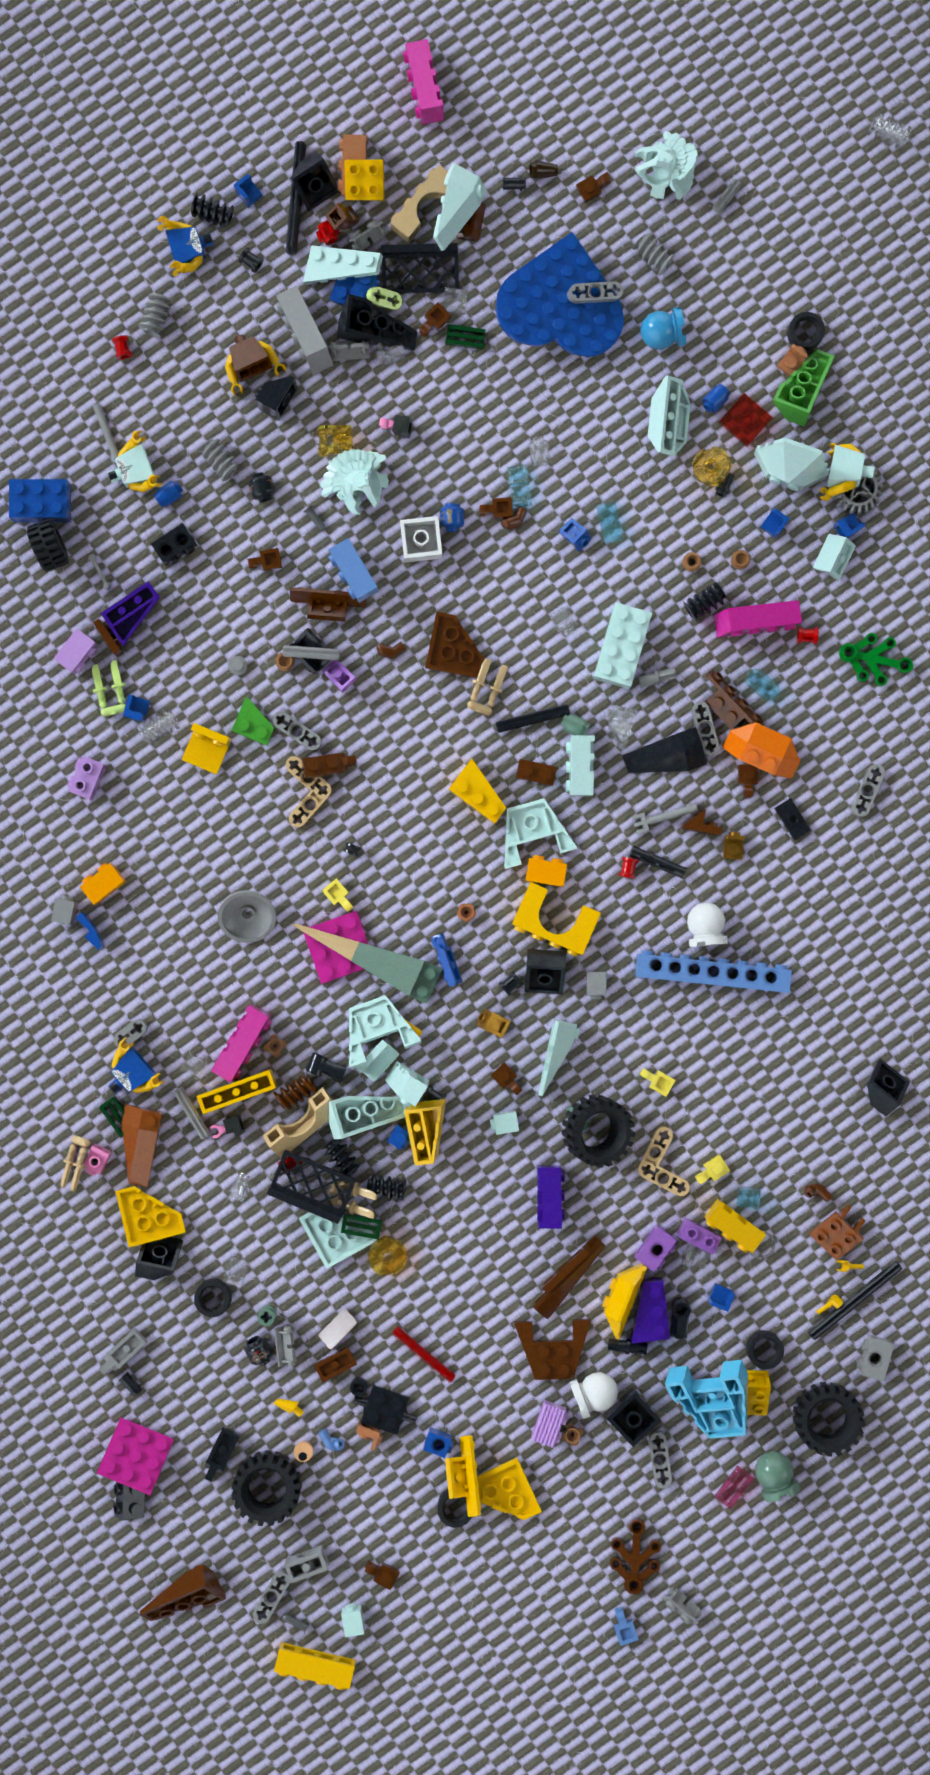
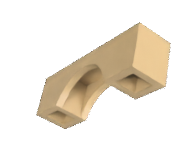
M438 165L436 169L432 168L430 170L427 180L417 186L413 197L407 198L403 204V209L399 213L396 212L391 218V230L408 244L421 230V223L417 216L420 206L430 199H441V196H445L447 186L444 185L448 171L441 165Z
M322 1087L308 1099L307 1112L300 1120L289 1125L276 1124L263 1135L269 1148L280 1158H282L284 1150L292 1151L328 1122L329 1102L333 1101L334 1098Z

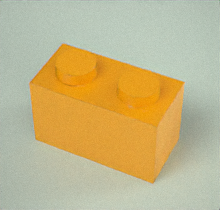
M533 855V858L528 859L525 881L564 887L567 864L563 863V859L552 858V861H546L544 856Z
M113 863L102 864L94 876L90 874L82 880L83 884L80 888L93 905H98L127 882Z

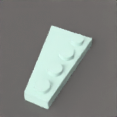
M311 246L303 283L310 285L312 282L324 283L333 279L345 280L347 277L358 278L379 275L383 256L381 253Z

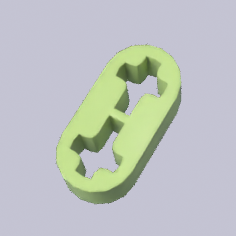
M372 287L367 291L366 298L377 307L386 310H397L402 305V298L397 292L382 287ZM374 293H376L377 296H381V299H376ZM392 298L395 304L392 305V302L387 301V299Z

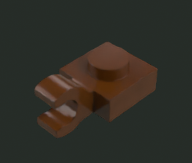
M606 172L596 180L592 175L577 183L576 188L584 203L601 195L602 191L600 188L610 184L611 178L608 172Z
M437 302L424 315L427 321L421 325L419 333L426 337L433 327L438 331L451 319V314Z
M511 497L494 498L491 505H480L479 515L493 514L494 519L513 517Z
M279 548L260 551L261 557L247 559L249 569L263 566V571L282 568Z
M738 765V785H743V798L753 797L752 785L758 784V768L752 765Z
M505 1062L491 1074V1077L503 1089L509 1086L516 1095L522 1091L514 1081L517 1075Z
M368 1560L365 1565V1572L375 1575L374 1582L388 1590H391L400 1574L399 1570L384 1562L381 1566H378Z

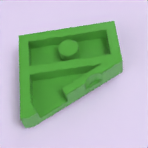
M245 697L231 731L268 746L275 728L251 700Z

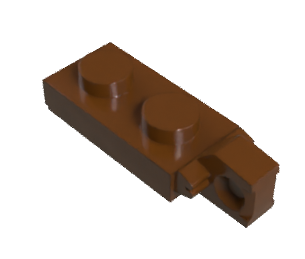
M345 753L302 758L305 779L340 774L343 771H347V767L355 766L357 763L355 755L345 756Z

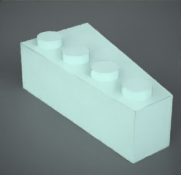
M398 1061L395 1062L385 1079L388 1085L401 1098L400 1101L408 1107L417 1105L429 1084L428 1079Z

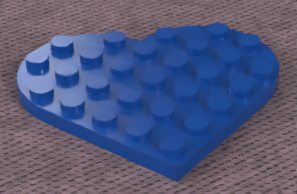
M573 232L511 274L501 285L497 293L495 306L499 325L505 334L515 342L539 347L556 341L566 352L585 357L603 354L616 343L623 329L624 315L619 299L612 302L579 304L569 301L567 292L572 285L607 282ZM591 288V295L596 298L599 297V289ZM575 289L573 295H576L577 298L581 294H586V290L583 293H578L577 289ZM612 289L610 291H605V294L607 292H612L614 296L616 295Z

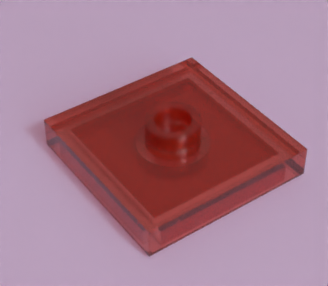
M743 393L718 423L745 447H748L773 417Z

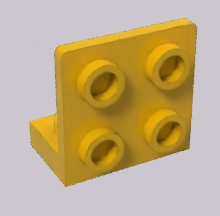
M345 160V199L385 201L384 160Z
M193 723L191 728L193 733L182 760L211 773L218 774L232 739Z
M747 1370V1415L766 1416L771 1390L768 1371Z

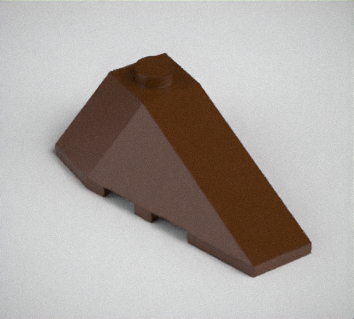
M202 1564L185 1572L139 1612L144 1618L154 1621L173 1616L175 1614L174 1611L185 1610L189 1612L192 1611L194 1606L203 1605V1608L212 1606L225 1600L226 1595L214 1571Z

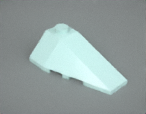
M455 163L451 164L445 178L446 193L445 196H441L442 212L437 216L433 236L441 250L447 248L481 205L487 191L479 176Z
M557 1019L553 1020L538 1091L539 1096H543L573 1045L574 1039L578 1040L580 1029L577 1028V1024Z
M345 1096L330 1101L328 1121L333 1138L343 1139L405 1118L404 1110L407 1105L400 1101V1097Z

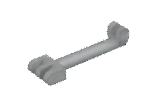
M696 802L688 804L689 806L646 818L645 813L632 816V820L639 818L641 820L634 823V827L641 825L643 829H638L636 834L650 831L648 825L690 813L691 815L699 813Z

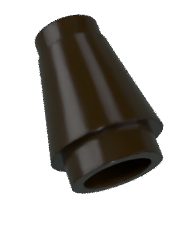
M538 160L530 162V178L538 180L557 176L558 165Z

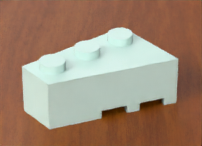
M571 735L569 742H566V754H569V761H566V773H569V780H566V792H569V796H593V741H595V735Z

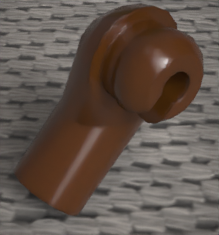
M518 507L515 516L502 519L501 526L507 530L520 527L527 510Z
M402 642L393 647L387 646L384 643H380L376 647L381 657L390 659L406 650Z
M819 1183L809 1184L804 1188V1194L808 1198L819 1195L825 1202H828L833 1197Z

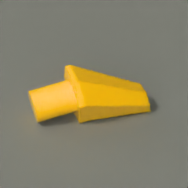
M278 1398L273 1403L289 1414L293 1412L298 1417L304 1413L297 1406L299 1403L297 1401Z

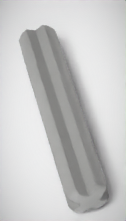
M285 645L283 646L282 654L284 657L339 660L340 651L329 648Z
M180 1087L175 1090L174 1094L199 1137L202 1140L209 1137L210 1132L184 1088Z

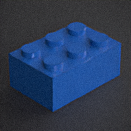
M9 479V518L13 522H41L49 518L53 522H71V483L67 479Z

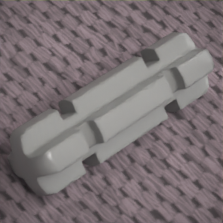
M737 179L732 180L719 197V200L713 205V210L716 213H722L725 206L728 205L735 196V193L741 188L742 183Z

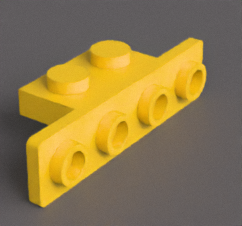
M468 1435L460 1437L461 1457L446 1458L445 1464L449 1499L466 1497L468 1517L481 1516L482 1506L479 1500L477 1463L474 1454L475 1443L473 1436Z

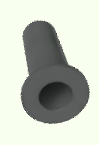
M312 505L303 511V513H307L320 531L326 529L325 524L312 509Z
M284 1613L282 1617L283 1621L304 1631L305 1634L309 1623L306 1624L287 1613Z

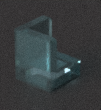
M738 1186L736 1205L759 1210L761 1191L758 1188Z

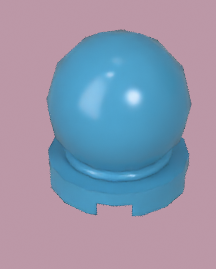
M680 307L672 308V313L670 314L665 311H655L648 314L640 327V334L645 344L652 349L659 350L670 347L673 342H676L678 347L685 346L686 335L682 334L681 326H685L682 309Z

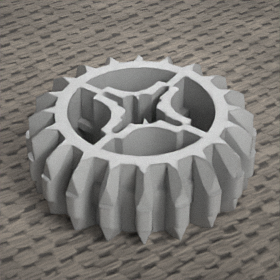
M874 471L873 478L861 477L859 491L854 495L855 488L848 491V498L844 493L835 495L832 499L839 500L836 506L839 507L842 504L844 506L842 511L845 512L849 508V514H853L856 510L857 515H860L862 510L864 513H867L869 508L873 509L875 507L874 503L878 504L880 501L878 497L883 494L880 491L883 488V484H878L881 477L875 478L877 471ZM866 480L870 484L871 492H869L870 490L865 486ZM856 497L868 499L862 503L853 502Z

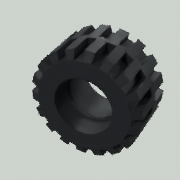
M50 518L27 527L30 545L44 571L49 572L69 563V556L63 539L55 523Z

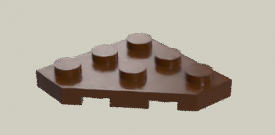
M436 611L425 669L477 679L482 663L485 660L455 615Z

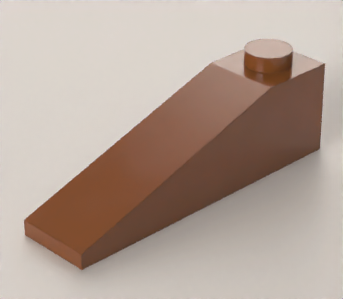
M125 1104L122 1131L124 1134L128 1183L148 1187L164 1111Z

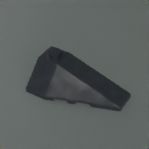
M348 294L339 317L337 338L362 343V340H364V342H368L371 345L414 351L418 331L401 320H396L388 315L387 311L379 309L370 300Z

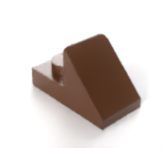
M706 809L681 826L683 830L720 836L722 832V827H718V823L707 821L706 824H703Z

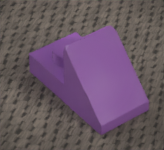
M333 660L322 670L342 693L357 680L338 660Z

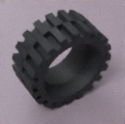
M588 1095L589 1100L582 1097L579 1099L581 1104L574 1102L571 1105L574 1110L572 1112L567 1110L565 1114L569 1118L562 1122V1125L566 1127V1130H561L562 1136L566 1137L563 1140L564 1145L569 1147L567 1148L568 1151L575 1157L593 1167L595 1165L598 1168H603V1164L608 1167L612 1166V1160L617 1163L622 1160L620 1155L626 1156L629 1152L625 1149L627 1146L632 1147L634 1143L630 1141V1137H635V1132L631 1130L632 1127H635L634 1122L630 1120L632 1118L631 1114L625 1111L626 1108L603 1095H598V1097ZM598 1113H606L610 1120V1132L607 1138L599 1145L586 1146L582 1137L584 1124L591 1116Z
M820 1382L818 1387L815 1384L810 1385L812 1390L809 1392L804 1389L802 1391L804 1395L802 1399L799 1396L796 1399L798 1406L793 1407L795 1416L792 1417L795 1429L807 1447L811 1450L814 1449L817 1454L822 1455L824 1452L826 1456L832 1457L834 1452L837 1456L843 1455L841 1451L843 1449L847 1452L851 1451L850 1445L852 1443L857 1446L859 1443L858 1435L862 1437L864 1434L861 1427H865V1421L862 1418L865 1415L864 1411L860 1408L861 1405L850 1391H847L841 1385L840 1387L833 1382H830V1385H827L826 1382ZM835 1401L840 1403L845 1411V1421L842 1427L837 1432L829 1435L815 1432L810 1424V1416L813 1409L821 1402Z
M265 1450L264 1454H261L260 1451L256 1452L254 1457L250 1455L239 1466L232 1483L231 1490L233 1492L231 1496L232 1500H235V1509L238 1510L240 1508V1516L244 1518L247 1515L249 1517L248 1522L253 1524V1521L257 1520L258 1526H263L264 1522H268V1526H273L275 1521H278V1524L283 1522L284 1517L288 1518L292 1514V1510H295L302 1487L300 1472H296L297 1466L294 1462L292 1464L289 1463L290 1458L285 1455L282 1458L280 1457L281 1453L277 1451L275 1455L270 1454L271 1450ZM261 1470L274 1471L284 1480L286 1492L280 1500L274 1503L260 1502L250 1492V1478Z

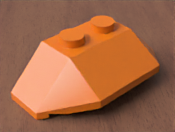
M757 722L731 729L722 748L739 760L775 776L792 779L800 764V759L791 737Z

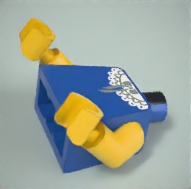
M160 216L156 221L161 222L163 225L160 224L157 229L159 231L167 229L166 235L174 258L169 268L176 269L172 274L178 276L180 272L196 271L206 258L203 248L214 245L211 234L199 236L196 227Z
M127 1037L119 1042V1047L112 1061L113 1070L111 1071L116 1079L108 1085L115 1094L123 1087L127 1092H148L165 1083V1080L162 1082L158 1080L160 1073H156L134 1047L131 1048L134 1045L133 1042L128 1045L126 1043Z

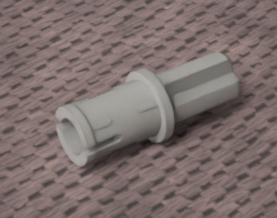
M674 668L658 672L654 670V673L638 676L640 688L654 684L660 685L661 682L677 678V674Z

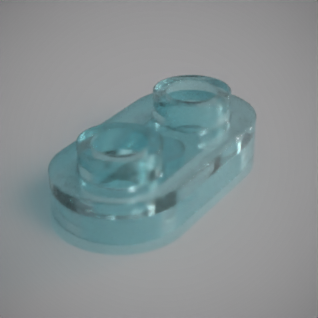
M752 669L746 674L745 682L747 686L762 699L773 701L778 697L780 693L779 686L761 670ZM752 676H756L758 678V681L756 683L752 682ZM767 688L772 690L771 695L766 694Z

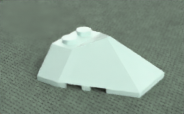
M788 438L775 440L772 445L768 442L765 444V447L758 445L754 452L765 478L770 479L771 483L780 485V483L785 484L787 488L794 491L810 487L826 479L830 473V469L827 468L828 464L824 463L825 456L822 450Z

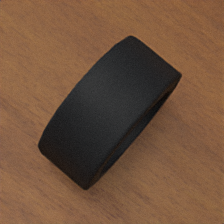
M801 312L796 315L790 322L787 330V337L791 346L795 344L796 346L803 347L806 351L816 348L824 337V322L821 317L812 312ZM801 321H809L817 328V335L811 342H803L795 335V327Z
M219 1279L204 1281L197 1288L194 1295V1304L197 1310L207 1317L222 1315L229 1308L232 1301V1292L229 1286ZM217 1287L222 1290L224 1302L219 1308L210 1309L203 1304L202 1294L206 1288Z
M761 1330L750 1336L746 1344V1352L753 1365L760 1369L768 1370L780 1364L784 1356V1347L776 1334L771 1331ZM760 1339H770L774 1342L776 1354L771 1360L761 1361L755 1356L754 1346Z
M448 1489L445 1490L437 1503L440 1520L446 1526L452 1528L466 1525L472 1518L468 1517L467 1510L462 1517L457 1519L446 1515L444 1505L449 1499Z

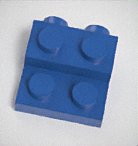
M378 275L358 278L347 277L345 280L337 279L329 298L330 302L344 306L348 294L366 298L367 291L370 288L380 286Z

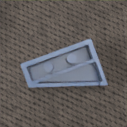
M349 538L328 549L330 552L328 558L333 567L337 566L339 569L338 575L343 583L346 582L350 587L347 591L352 599L356 598L360 603L379 592L377 585Z

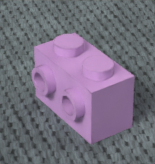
M76 628L53 659L76 675L77 672L80 673L85 668L86 660L96 654L98 644Z
M82 755V758H79L75 764L76 772L74 777L71 776L68 781V791L93 801L107 765Z

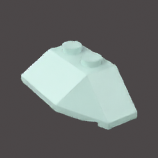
M665 376L651 399L648 437L657 452L669 456H675L687 443L691 406L683 380L672 376Z

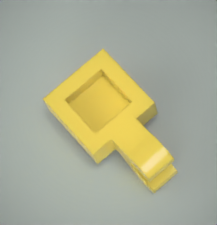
M337 878L322 890L333 905L339 902L347 912L354 908L345 898L349 892Z
M643 1068L639 1074L651 1081L649 1085L651 1089L665 1097L676 1081L659 1070L654 1075Z
M718 1154L703 1164L706 1170L697 1174L695 1178L700 1184L707 1181L710 1177L713 1181H716L730 1172V1170Z

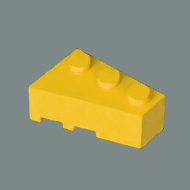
M446 1099L418 1102L416 1106H407L404 1110L415 1166L434 1164L439 1156Z

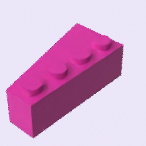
M428 39L406 43V51L402 53L404 63L409 65V70L406 71L408 81L413 84V88L410 89L412 100L417 102V107H414L416 118H420L421 125L444 121L443 101L440 97L439 85H436L435 68L432 67L433 60Z
M799 600L727 608L714 615L717 638L727 636L736 637L747 633L749 635L761 633L760 631L771 633L781 628H784V631L793 630L802 623Z
M250 1004L246 1008V1015L244 1014L238 1022L236 1032L234 1031L230 1036L227 1047L222 1050L211 1069L213 1073L230 1083L234 1079L236 1081L239 1079L243 1072L240 1068L243 1063L247 1064L253 1055L250 1053L254 1046L258 1047L262 1040L261 1033L263 1030L267 1031L272 1023L270 1020L272 1015L254 1004Z

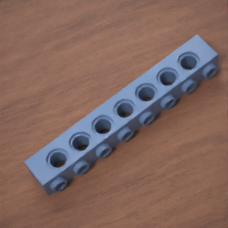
M642 950V954H637L635 977L790 993L792 970H788L787 965L775 964V968H769L768 963L756 962V966H750L749 961L737 960V964L729 963L730 959L718 958V962L710 961L711 957L699 956V960L691 959L692 955L680 954V958H674L672 953L661 952V956H655L653 951ZM653 960H658L661 963V967L657 971L651 968ZM673 962H677L680 965V969L676 973L670 970V965ZM692 964H696L699 967V971L695 975L689 972V967ZM711 966H715L718 969V973L714 977H711L708 973ZM730 968H734L737 971V975L733 979H730L727 975ZM749 970H753L756 973V977L752 981L747 979V972ZM769 972H773L775 975V979L771 983L766 980V975Z

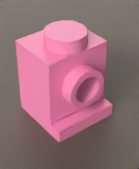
M97 1144L92 1145L83 1164L86 1168L85 1172L93 1176L96 1173L100 1175L112 1152ZM93 1158H96L98 1160L97 1165H94L92 1163Z

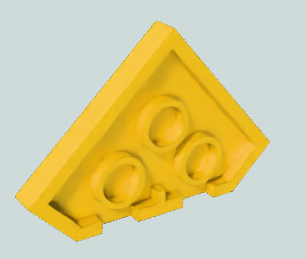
M135 1186L115 1191L129 1248L186 1233L182 1215L178 1211L168 1207Z
M518 1457L477 1475L479 1500L481 1503L491 1506V1508L515 1515L522 1520L542 1512Z

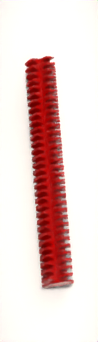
M397 1325L391 1335H395L396 1339L399 1338L401 1340L400 1343L402 1342L406 1347H410L409 1350L411 1352L413 1351L415 1355H419L418 1358L420 1360H425L424 1363H428L427 1366H432L434 1368L433 1371H437V1374H441L442 1378L445 1377L447 1379L446 1382L448 1381L451 1384L456 1375Z

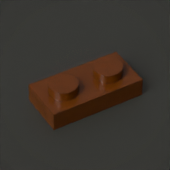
M100 619L94 621L93 624L113 654L118 657L124 653L121 649L123 646L118 638H113L110 632L112 630L107 622H103Z
M520 759L516 778L553 786L557 767Z
M349 1346L315 1363L314 1367L323 1383L357 1365V1362Z

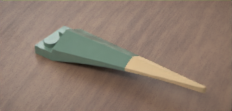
M293 924L294 927L406 995L426 1004L442 971V968L424 960L299 924Z

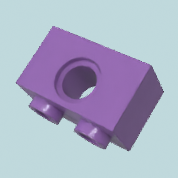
M686 1217L677 1232L679 1238L714 1255L722 1239L718 1233Z
M656 1224L636 1251L634 1257L655 1272L656 1269H660L664 1265L665 1256L674 1251L677 1246L675 1244L677 1240ZM654 1245H661V1252L657 1254L652 1252Z

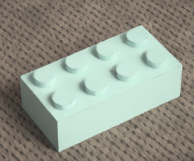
M615 602L593 679L630 689L652 612Z

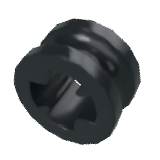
M346 842V848L343 851L359 857L358 851L362 848Z
M362 1377L354 1378L350 1385L351 1393L358 1397L364 1395L368 1387L366 1380ZM355 1383H357V1384L362 1383V1384H363V1386H362V1389H363V1390L361 1391L360 1389H358V1390L356 1391V1390L354 1389L356 1385H354V1384H355Z

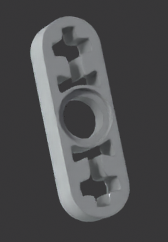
M616 281L578 283L570 287L567 297L574 304L617 301L622 296L623 287ZM613 287L614 290L618 291L615 296L612 292L605 294V291H610ZM591 288L599 289L600 296L597 298L593 297L590 293ZM575 289H577L578 293H583L586 290V294H581L578 298L576 295H573Z
M697 702L691 709L694 725L702 742L705 756H713L719 751V743L710 709L705 702ZM698 706L705 708L703 718L708 717V720L698 723L697 719H701L700 713L695 712ZM702 724L710 726L709 734L701 733L700 726ZM713 736V739H709L710 744L715 746L712 753L705 749L708 743L707 740L703 741L702 738Z
M283 711L274 714L272 722L276 728L310 751H316L321 747V738L309 728ZM284 715V720L289 724L291 720L294 722L289 726L288 731L285 730L287 726L283 723L278 725V716L283 717ZM295 726H300L303 730L302 734L298 737L292 735V728ZM306 731L309 732L307 735L309 738H317L316 742L318 744L316 746L312 745L309 747L310 743L306 739H304V742L300 741L305 737Z
M874 764L866 770L851 806V812L856 817L866 816L871 809L885 776V770L881 765ZM877 768L880 776H876L873 781L877 782V784L867 782V779L872 780L873 773H871V770ZM869 785L873 788L871 796L864 795V786ZM859 797L869 800V803L867 801L864 802L863 808L865 811L858 813L856 805H860L863 800L859 799Z
M654 1430L648 1438L655 1484L659 1488H667L672 1482L667 1440L662 1431ZM657 1435L660 1439H663L659 1442L661 1449L658 1450L655 1441H652L655 1440ZM658 1454L666 1457L663 1464L655 1462V1457ZM659 1469H663L665 1477H668L664 1483L658 1480V1478H661Z
M280 1569L275 1572L253 1612V1618L257 1623L263 1624L270 1619L288 1588L290 1580L286 1570ZM285 1576L286 1582L283 1581L278 1589L276 1587L279 1580L277 1577ZM268 1592H275L277 1599L269 1601L266 1595ZM266 1604L268 1607L265 1615L260 1617L259 1611H262Z

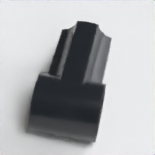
M312 1052L306 1071L341 1083L347 1067Z
M678 1297L672 1302L670 1337L676 1339L687 1338L691 1309L685 1298ZM679 1305H685L684 1311L679 1312L676 1310Z

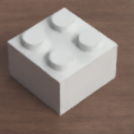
M438 516L400 520L405 563L443 559Z

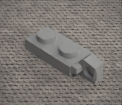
M135 1327L103 1358L106 1362L99 1370L103 1375L111 1368L116 1371L148 1342L147 1339Z

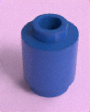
M722 384L714 386L702 399L703 407L707 412L716 413L726 403L730 395L727 387Z
M171 480L159 488L154 497L162 508L168 507L182 497L181 492L183 489L177 481L173 483Z

